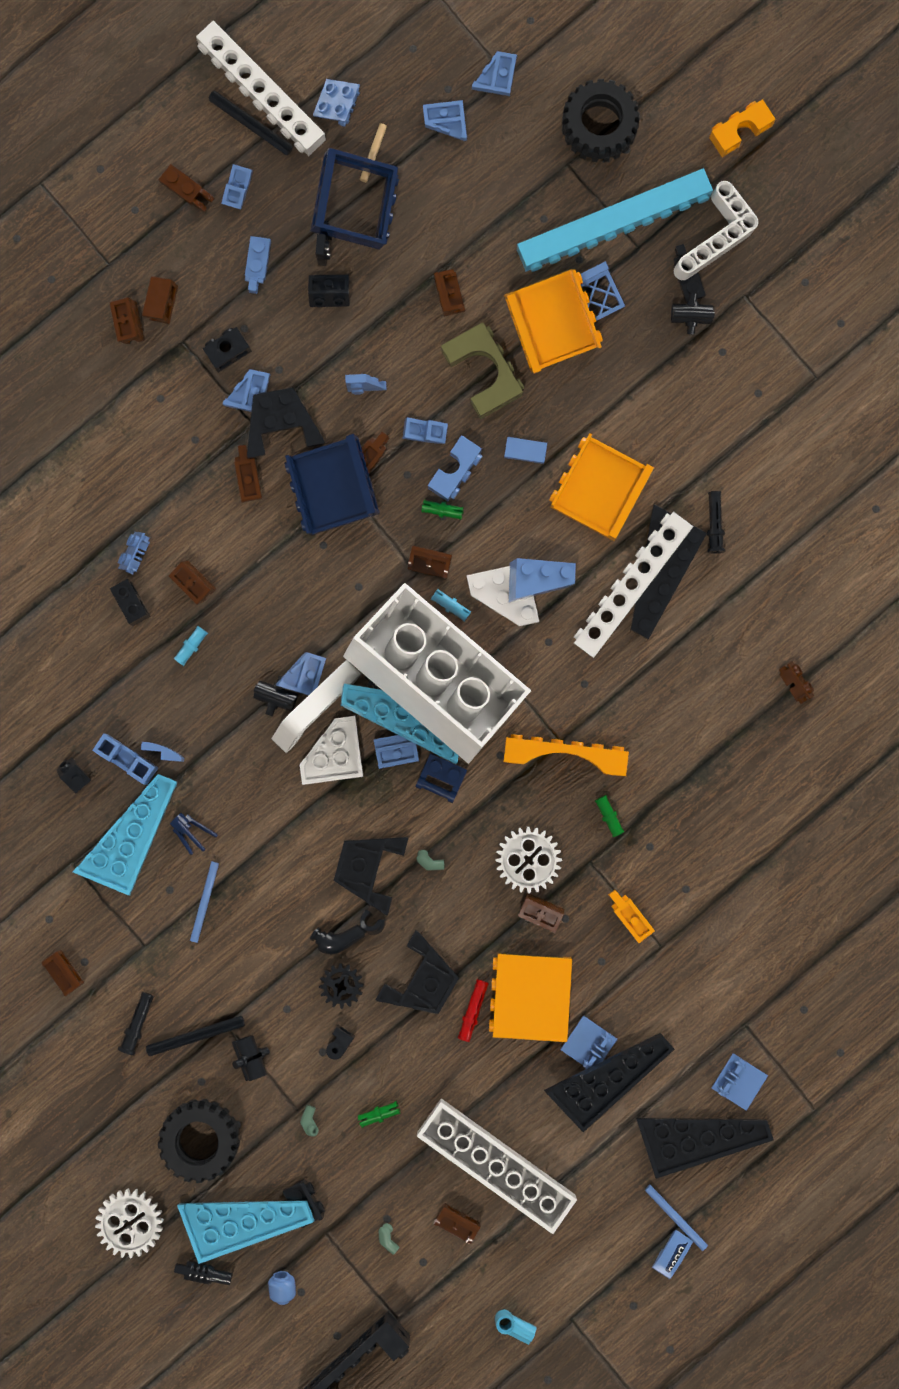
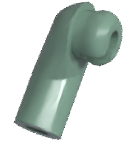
M418 851L416 859L424 869L444 870V860H432L428 856V851Z
M306 1105L300 1124L308 1136L314 1137L319 1132L313 1120L316 1108Z
M385 1223L378 1231L379 1242L394 1255L399 1246L391 1240L390 1233L393 1231V1227Z

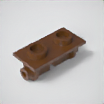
M791 661L787 664L789 668L785 665L779 669V675L786 686L791 683L795 684L789 690L796 702L799 701L802 704L807 701L806 696L809 699L814 696V689L810 682L805 681L802 677L803 672L800 666Z

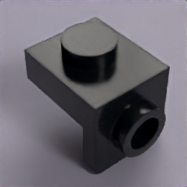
M72 757L69 760L63 761L57 769L60 779L75 794L91 781L90 777L76 764Z

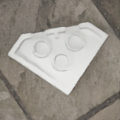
M510 566L467 575L470 594L476 600L487 605L519 627L539 622L534 596L509 602Z
M355 716L335 718L328 729L300 763L302 785L363 777Z

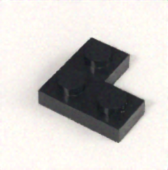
M324 220V224L329 225V221ZM317 234L315 255L319 266H326L327 260L331 259L329 240H332L333 237L324 234Z

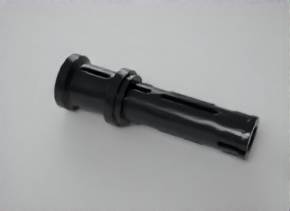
M721 491L708 492L710 530L707 532L709 537L707 553L720 554L726 552L725 548H723L725 531L722 529Z
M142 991L129 1028L124 1030V1039L117 1050L135 1056L136 1052L134 1050L138 1040L142 1037L141 1029L154 995Z

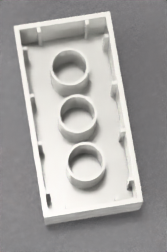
M406 583L354 636L343 656L468 764L531 691Z

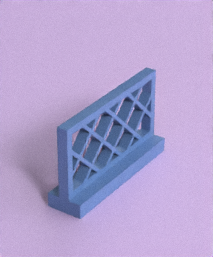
M606 261L581 273L583 280L581 287L585 286L592 289L589 297L590 303L587 304L588 308L590 304L601 307L598 316L595 317L596 321L625 307L608 271L609 268ZM606 276L609 283L607 291L596 287L598 279ZM595 290L605 293L602 304L591 301ZM607 296L615 297L619 305L614 308L605 306Z

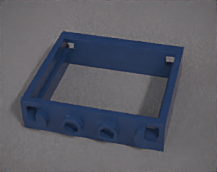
M328 148L323 157L310 231L380 250L387 244V239L390 235L387 230L393 218V213L390 212L391 206L395 204L396 200L394 189L399 182V175H397L398 167ZM334 163L386 177L376 238L324 224Z

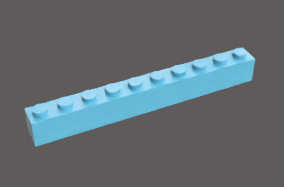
M703 168L517 244V252L525 271L531 270L534 272L541 269L542 265L548 262L554 264L560 261L563 256L568 255L570 257L578 254L580 249L585 247L591 249L597 246L598 242L613 240L617 237V234L622 232L624 234L630 233L639 225L647 226L653 223L654 219L659 217L664 219L671 216L672 212L676 210L684 211L690 208L693 203H704L710 199L709 197H711L713 189Z

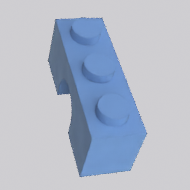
M461 435L450 452V456L459 462V469L452 474L438 469L428 484V489L447 502L450 498L455 499L460 491L458 487L461 482L465 483L470 477L471 472L469 470L473 464L477 466L482 459V448Z
M103 734L92 750L107 761L125 770L128 775L144 785H148L158 770L157 766L108 734Z

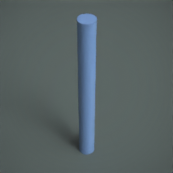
M211 861L190 938L192 942L198 943L219 866L217 862Z
M648 1185L645 1188L647 1194L704 1251L708 1246L706 1242L651 1185Z

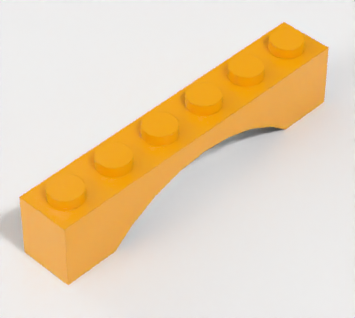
M511 734L510 738L506 737L503 762L524 765L528 761L542 755L567 753L588 760L598 767L603 774L626 776L629 752L624 751V747L612 746V750L604 749V745L592 744V747H584L583 742L572 741L571 745L563 744V740L551 739L550 743L543 742L541 737H531V740H525L523 735Z

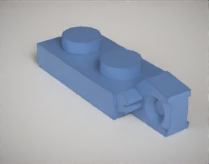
M250 237L245 270V281L249 282V293L257 294L259 283L263 284L264 280H266L271 239Z

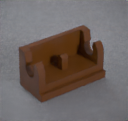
M452 269L434 273V280L444 317L465 312L456 272Z
M151 276L142 316L150 318L149 320L170 324L178 285L170 279Z
M129 297L110 302L117 341L124 344H131L130 341L133 340L137 342L144 341L137 302Z
M412 546L408 570L447 579L452 555Z
M182 561L169 575L197 605L206 601V597L216 590L189 561Z
M527 893L519 910L518 917L556 933L564 916L565 909Z
M62 950L55 952L41 963L65 997L84 984Z
M446 1203L443 1204L433 1222L434 1225L459 1237L468 1244L473 1242L481 1227L480 1222Z

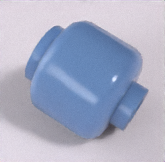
M279 1271L274 1273L269 1279V1296L272 1301L279 1305H285L294 1299L296 1286L295 1279L291 1274L286 1271Z

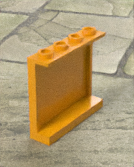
M575 269L567 270L504 295L532 373H537L542 368L596 347H602L600 343L603 341L601 333L594 326L596 322L593 311H589L587 305L590 303L586 291L583 292L580 272L576 273Z
M589 433L587 438H582L578 446L581 449L578 456L573 455L568 464L571 466L568 474L566 472L563 473L559 481L562 484L559 491L554 490L549 501L552 504L550 507L615 541L654 467L649 464L645 466L592 438V434Z
M498 953L497 957H493V970H496V978H492L491 990L495 991V999H491L490 1011H494V1019L489 1020V1032H493V1037L567 1042L572 958Z

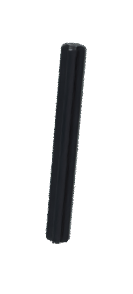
M211 92L208 98L214 105L283 154L288 156L292 152L293 146L218 92Z
M243 1016L225 1020L147 1045L146 1052L148 1056L163 1053L244 1027L245 1021Z

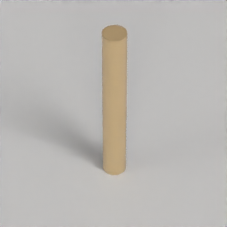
M379 124L367 157L368 159H376L387 128L385 124ZM362 171L360 181L367 183L370 173Z

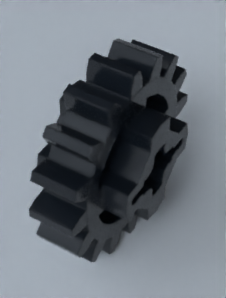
M340 963L337 969L332 965L331 972L329 970L324 971L327 977L320 978L324 982V984L319 985L320 989H324V992L320 995L321 997L327 996L328 998L325 1002L332 1001V1007L340 1004V1008L343 1009L345 1003L351 1007V1000L357 1002L358 998L356 995H362L363 993L359 988L363 987L364 983H359L358 981L362 978V975L356 976L357 969L351 971L350 964L343 968V964ZM342 972L340 977L336 979L331 978L333 974ZM349 975L353 978L355 986L350 984ZM345 977L344 986H346L347 989L343 988L342 991H340V993L338 994L339 986L336 985V983H340ZM328 985L332 987L334 991V996L330 994L328 990ZM346 993L352 994L349 998L341 999V996Z

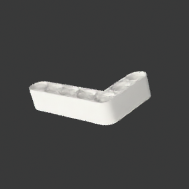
M719 182L711 195L712 202L729 225L681 257L674 268V275L679 280L689 279L748 238L758 226L757 216L730 182ZM719 191L725 193L726 196L721 195ZM731 207L736 208L738 212L732 210ZM744 223H747L750 228L746 227ZM728 233L732 234L735 238H731ZM713 244H716L719 249H716ZM697 255H701L704 260L699 259ZM681 265L686 266L689 271L684 270Z
M346 660L282 721L271 739L287 753L299 741L304 731L342 695L343 685L354 684L361 676V673Z

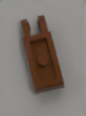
M171 164L158 179L161 184L202 212H205L207 208L197 200L198 196H203L209 202L215 199L199 184Z

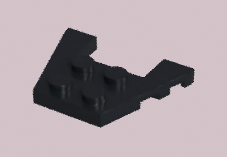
M293 387L253 395L247 459L266 455L261 436L263 434L302 427L306 448L325 443Z
M409 838L344 841L333 881L384 915H388L393 897L372 891L383 851L404 856Z
M415 930L407 947L425 958L404 994L385 983L375 1000L439 1014L459 977L419 931Z

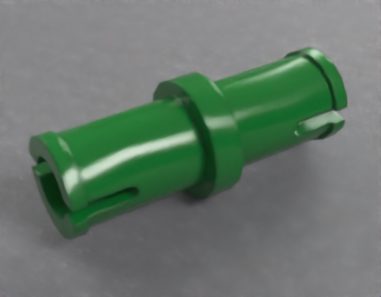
M423 501L422 513L439 515L440 518L445 516L462 520L464 507L447 505L443 501L442 503Z
M607 795L596 799L595 803H597L603 816L602 820L606 822L612 837L624 833L617 818L618 814L613 810Z
M397 1101L383 1107L377 1106L372 1111L358 1115V1121L367 1119L359 1122L361 1128L378 1121L382 1123L384 1119L401 1114L400 1108L391 1111V1109L399 1107Z

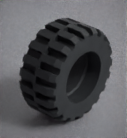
M598 79L596 83H593V80L586 81L585 87L579 85L576 87L575 93L571 92L568 102L565 103L563 110L562 133L565 135L566 144L572 146L571 150L575 154L581 153L580 158L586 160L589 157L592 158L591 162L596 163L598 159H602L603 163L609 162L610 157H613L614 160L619 158L621 152L626 153L630 145L633 144L640 120L639 106L637 101H633V94L630 91L626 93V87L622 84L617 86L613 80H609V83L604 82V79ZM592 107H606L617 115L619 127L609 135H595L583 126V113Z
M196 1099L190 1100L188 1103L178 1106L164 1121L163 1127L159 1132L158 1148L161 1149L159 1155L161 1160H165V1167L168 1171L172 1169L175 1172L173 1175L177 1178L181 1176L184 1177L186 1182L196 1180V1183H202L204 1180L211 1181L216 1176L222 1175L236 1157L240 1144V1139H238L240 1134L239 1127L235 1125L236 1120L234 1116L231 1117L228 1114L229 1110L226 1107L224 1109L219 1106L220 1103L215 1101L211 1103L208 1102V1099H202L201 1101ZM192 1122L208 1124L218 1136L217 1150L207 1159H195L189 1156L181 1146V1133Z

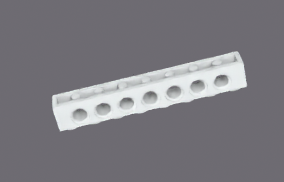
M214 20L196 36L198 49L204 55L208 54L212 58V63L218 69L222 68L226 72L225 76L230 82H236L240 86L239 90L245 97L250 96L254 100L252 102L259 111L263 110L267 114V119L273 125L277 124L281 128V133L287 139L291 138L295 142L294 146L300 153L305 152L310 156L326 140L325 133ZM217 45L223 46L221 50H214ZM231 59L237 60L233 65L227 64ZM245 73L251 74L247 79L241 78ZM258 87L264 88V91L261 93L255 92ZM272 101H277L278 105L275 107H270L269 103ZM286 115L292 116V119L289 121H284L283 117ZM300 129L306 130V133L303 135L296 134Z
M675 512L671 515L668 513L660 522L663 525L658 532L656 530L653 531L648 538L650 541L646 548L642 546L635 555L638 558L634 564L629 563L623 571L626 574L621 581L619 579L616 580L610 588L613 590L609 597L605 595L598 604L601 607L597 613L592 612L586 620L589 623L584 630L580 628L573 637L576 639L574 644L593 658L693 528L691 524ZM668 529L675 533L674 539L670 541L663 537V532ZM653 546L661 547L662 555L654 557L650 552ZM642 562L648 563L650 565L649 572L641 573L638 570L639 564ZM633 578L637 581L638 586L636 589L629 590L626 587L628 579ZM616 595L624 596V605L616 606L613 602ZM604 611H610L613 614L611 622L605 623L601 620V614ZM593 627L600 629L601 634L597 639H592L589 636V630Z

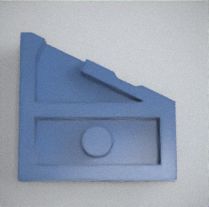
M497 51L492 57L491 62L483 69L479 78L473 82L472 90L510 96L517 55Z
M463 100L423 105L426 128L467 141Z
M250 369L245 374L244 379L235 386L230 396L223 401V406L251 412L253 395L267 392L270 374Z
M345 375L347 390L352 392V394L359 395L363 394L364 391L387 390L386 381L378 382V378L371 377L370 375Z
M305 652L277 682L276 686L309 696L318 687L326 658Z

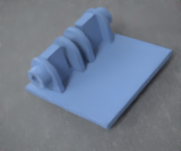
M326 79L313 116L339 121V125L346 126L349 123L350 113H353L352 107H355L357 96L360 94L358 92L360 85Z
M134 532V534L129 536L126 543L128 548L125 553L121 554L118 560V564H120L118 569L125 570L132 575L134 572H137L140 562L134 560V558L142 561V558L135 555L136 553L145 554L139 551L138 548L146 552L150 543L148 542L149 537L145 536V533Z
M583 1015L560 1050L588 1069L604 1060L617 1041V1038Z
M733 1053L713 1084L712 1089L747 1111L768 1075Z

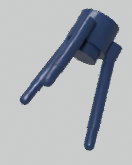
M180 813L170 823L174 828L173 832L179 837L190 855H193V851L182 834H186L201 851H205L202 844L189 831L192 827L190 823L214 837L218 836L217 833L194 820L189 814L185 817Z

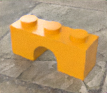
M763 99L759 102L754 101L746 107L745 111L741 113L738 111L731 115L724 124L722 122L716 124L712 128L709 138L721 157H724L740 146L742 140L737 133L739 128H749L755 136H758L771 128L776 119Z

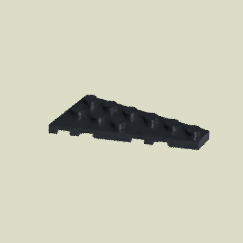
M653 504L645 548L650 543L648 538L653 531L656 530L658 532L663 526L660 522L667 513L671 515V513ZM693 526L635 603L631 631L647 640L650 638L707 534L706 532ZM668 529L663 532V537L670 541L674 539L675 533ZM653 546L650 552L654 557H659L662 555V548ZM643 562L641 573H647L650 570V565Z
M659 1033L544 1091L578 1128L584 1132L675 1049Z
M636 1118L656 1179L774 1141L766 1119Z

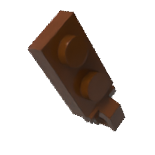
M381 432L376 440L374 438H371L370 441L368 440L362 447L369 474L387 450L385 445L390 438L384 432Z
M240 445L238 446L240 457H235L234 463L241 501L243 503L260 500L262 496L255 459H247V446Z

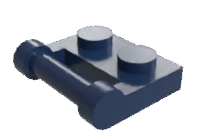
M430 754L415 787L418 789L424 788L442 796L453 804L467 770ZM427 775L452 785V791L450 792L426 781Z

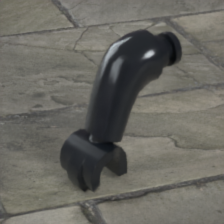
M365 910L360 918L361 925H355L339 934L321 932L322 929L318 927L310 936V940H316L315 943L319 946L318 950L320 952L333 955L348 949L364 938L366 933L369 935L381 933L386 925L385 919H379L374 926H367V920L371 913Z

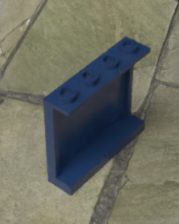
M355 434L346 436L344 440L292 457L289 455L285 456L287 461L285 462V468L292 479L290 486L292 492L296 493L297 501H295L298 512H301L303 519L301 520V526L307 534L315 535L380 514L359 437Z

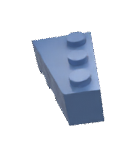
M520 558L510 562L509 602L564 589L575 584L576 563Z

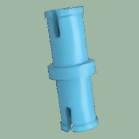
M439 589L436 590L431 600L444 607L446 612L449 613L450 611L463 620V622L471 613L470 610L456 602L457 599L450 598Z
M197 626L189 639H185L183 647L174 659L184 666L193 652H197V647L208 633Z

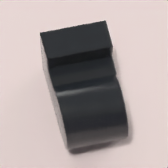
M337 1025L332 1033L336 1036V1039L331 1040L326 1048L327 1056L333 1060L343 1056L355 1037L354 1034L340 1025Z

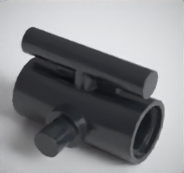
M689 293L687 304L672 303L671 323H685L687 334L695 335V326L697 324H712L715 316L713 305L699 304L697 302V293Z
M278 676L277 682L282 678V676ZM259 681L254 688L253 699L267 703L266 715L273 717L275 709L277 710L278 707L290 712L293 711L298 698L297 693L276 686L277 682L272 685Z
M253 1035L232 1042L238 1059L233 1061L232 1065L235 1069L241 1067L246 1081H252L267 1075L263 1059L266 1055L270 1054L268 1047L258 1048Z

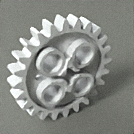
M527 827L526 832L523 833L522 829L519 828V834L516 835L511 831L512 838L510 839L505 836L504 838L507 843L499 844L503 851H496V853L501 855V858L495 859L496 862L501 863L497 870L504 871L500 877L507 876L505 884L512 882V889H515L518 885L521 893L524 888H527L528 893L531 892V888L539 892L540 885L546 889L545 882L548 881L553 884L551 876L558 877L554 871L555 869H561L560 866L556 865V862L562 861L561 858L556 857L561 850H554L558 843L551 844L552 836L545 838L546 831L538 834V828L531 832L530 827ZM529 839L534 842L533 850L525 851L523 849L525 840ZM541 846L542 850L532 858L534 863L532 865L526 864L516 874L515 871L525 862L524 856H531ZM513 854L520 857V862L516 866H512L508 862L509 857ZM541 854H546L549 858V862L544 866L539 865L537 861ZM526 869H532L535 873L534 878L531 880L524 879L523 872Z
M127 1188L125 1195H123L122 1191L119 1190L117 1197L111 1194L109 1196L110 1201L105 1200L103 1202L105 1207L99 1208L98 1211L102 1215H97L96 1219L101 1222L96 1224L95 1228H99L101 1231L98 1232L97 1236L104 1237L100 1242L101 1244L108 1243L106 1250L114 1248L113 1255L120 1251L121 1258L126 1253L132 1258L134 1252H136L139 1257L142 1254V1249L147 1253L150 1250L148 1245L155 1246L156 1243L153 1239L159 1240L160 1235L157 1232H161L163 1227L158 1224L162 1223L164 1219L158 1218V1216L162 1213V1210H155L158 1202L151 1204L150 1202L153 1197L151 1196L146 1199L145 1191L138 1195V1189H135L133 1194H131L129 1188ZM129 1204L136 1206V1213H131L128 1210ZM142 1212L145 1213L133 1225H128L118 1234H114V1231L124 1226L127 1221L133 1220ZM111 1216L118 1217L120 1220V1224H113L111 1222ZM139 1222H146L149 1229L142 1230L139 1227ZM122 1234H129L131 1242H125L122 1239Z

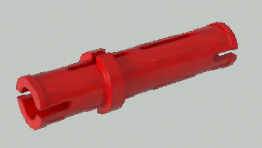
M476 980L465 1016L462 1017L463 1023L457 1037L458 1039L470 1042L473 1029L478 1024L477 1018L489 985L488 982Z

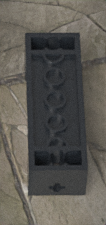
M387 1311L303 1389H330L329 1385L334 1381L336 1383L345 1376L344 1372L349 1367L354 1368L361 1361L360 1357L365 1352L369 1354L376 1348V1342L393 1361L398 1357L402 1359L409 1352V1333Z

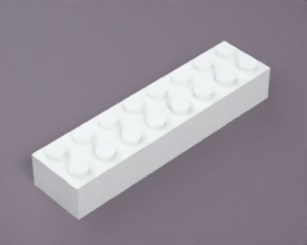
M443 1099L439 1100L417 1132L418 1138L552 1234H554L577 1201L574 1193Z

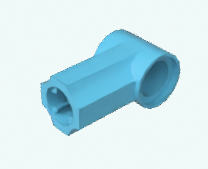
M505 1309L498 1311L495 1315V1324L501 1334H508L528 1345L532 1342L537 1329L536 1326L512 1315L511 1312ZM503 1318L510 1320L505 1326L499 1324Z

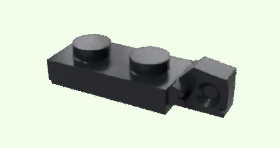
M684 244L676 246L675 253L677 258L673 259L674 268L681 257L687 254ZM681 265L684 270L689 271L686 266ZM698 272L687 280L678 279L686 303L689 301V293H697V299L706 296Z

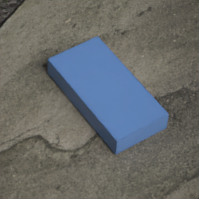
M507 437L504 458L544 464L547 443Z

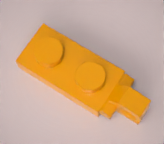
M615 889L608 894L614 901V904L611 906L613 911L638 943H641L655 932L630 898L626 895L621 898Z

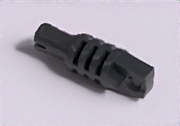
M187 1261V1265L175 1264L174 1273L184 1275V1280L208 1285L214 1282L230 1286L232 1273L215 1270V1267L212 1265L198 1264L193 1261Z

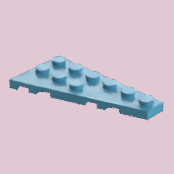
M349 684L343 685L341 706L454 764L458 763V754L383 690Z
M157 774L122 817L116 821L81 864L75 868L73 873L126 895H131L178 782Z
M307 1201L179 1203L177 1205L198 1264L314 1222Z

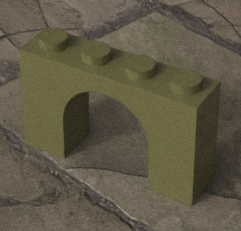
M483 322L441 345V352L450 367L469 357L478 355L489 358L496 365L498 377L495 383L471 398V404L480 420L522 397V390L524 389L520 379H515L512 374L514 369L511 363L504 360L502 347L499 343L495 344L492 339L494 334L489 326L486 327Z

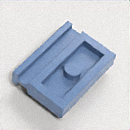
M399 735L374 739L379 769L419 761L416 744Z

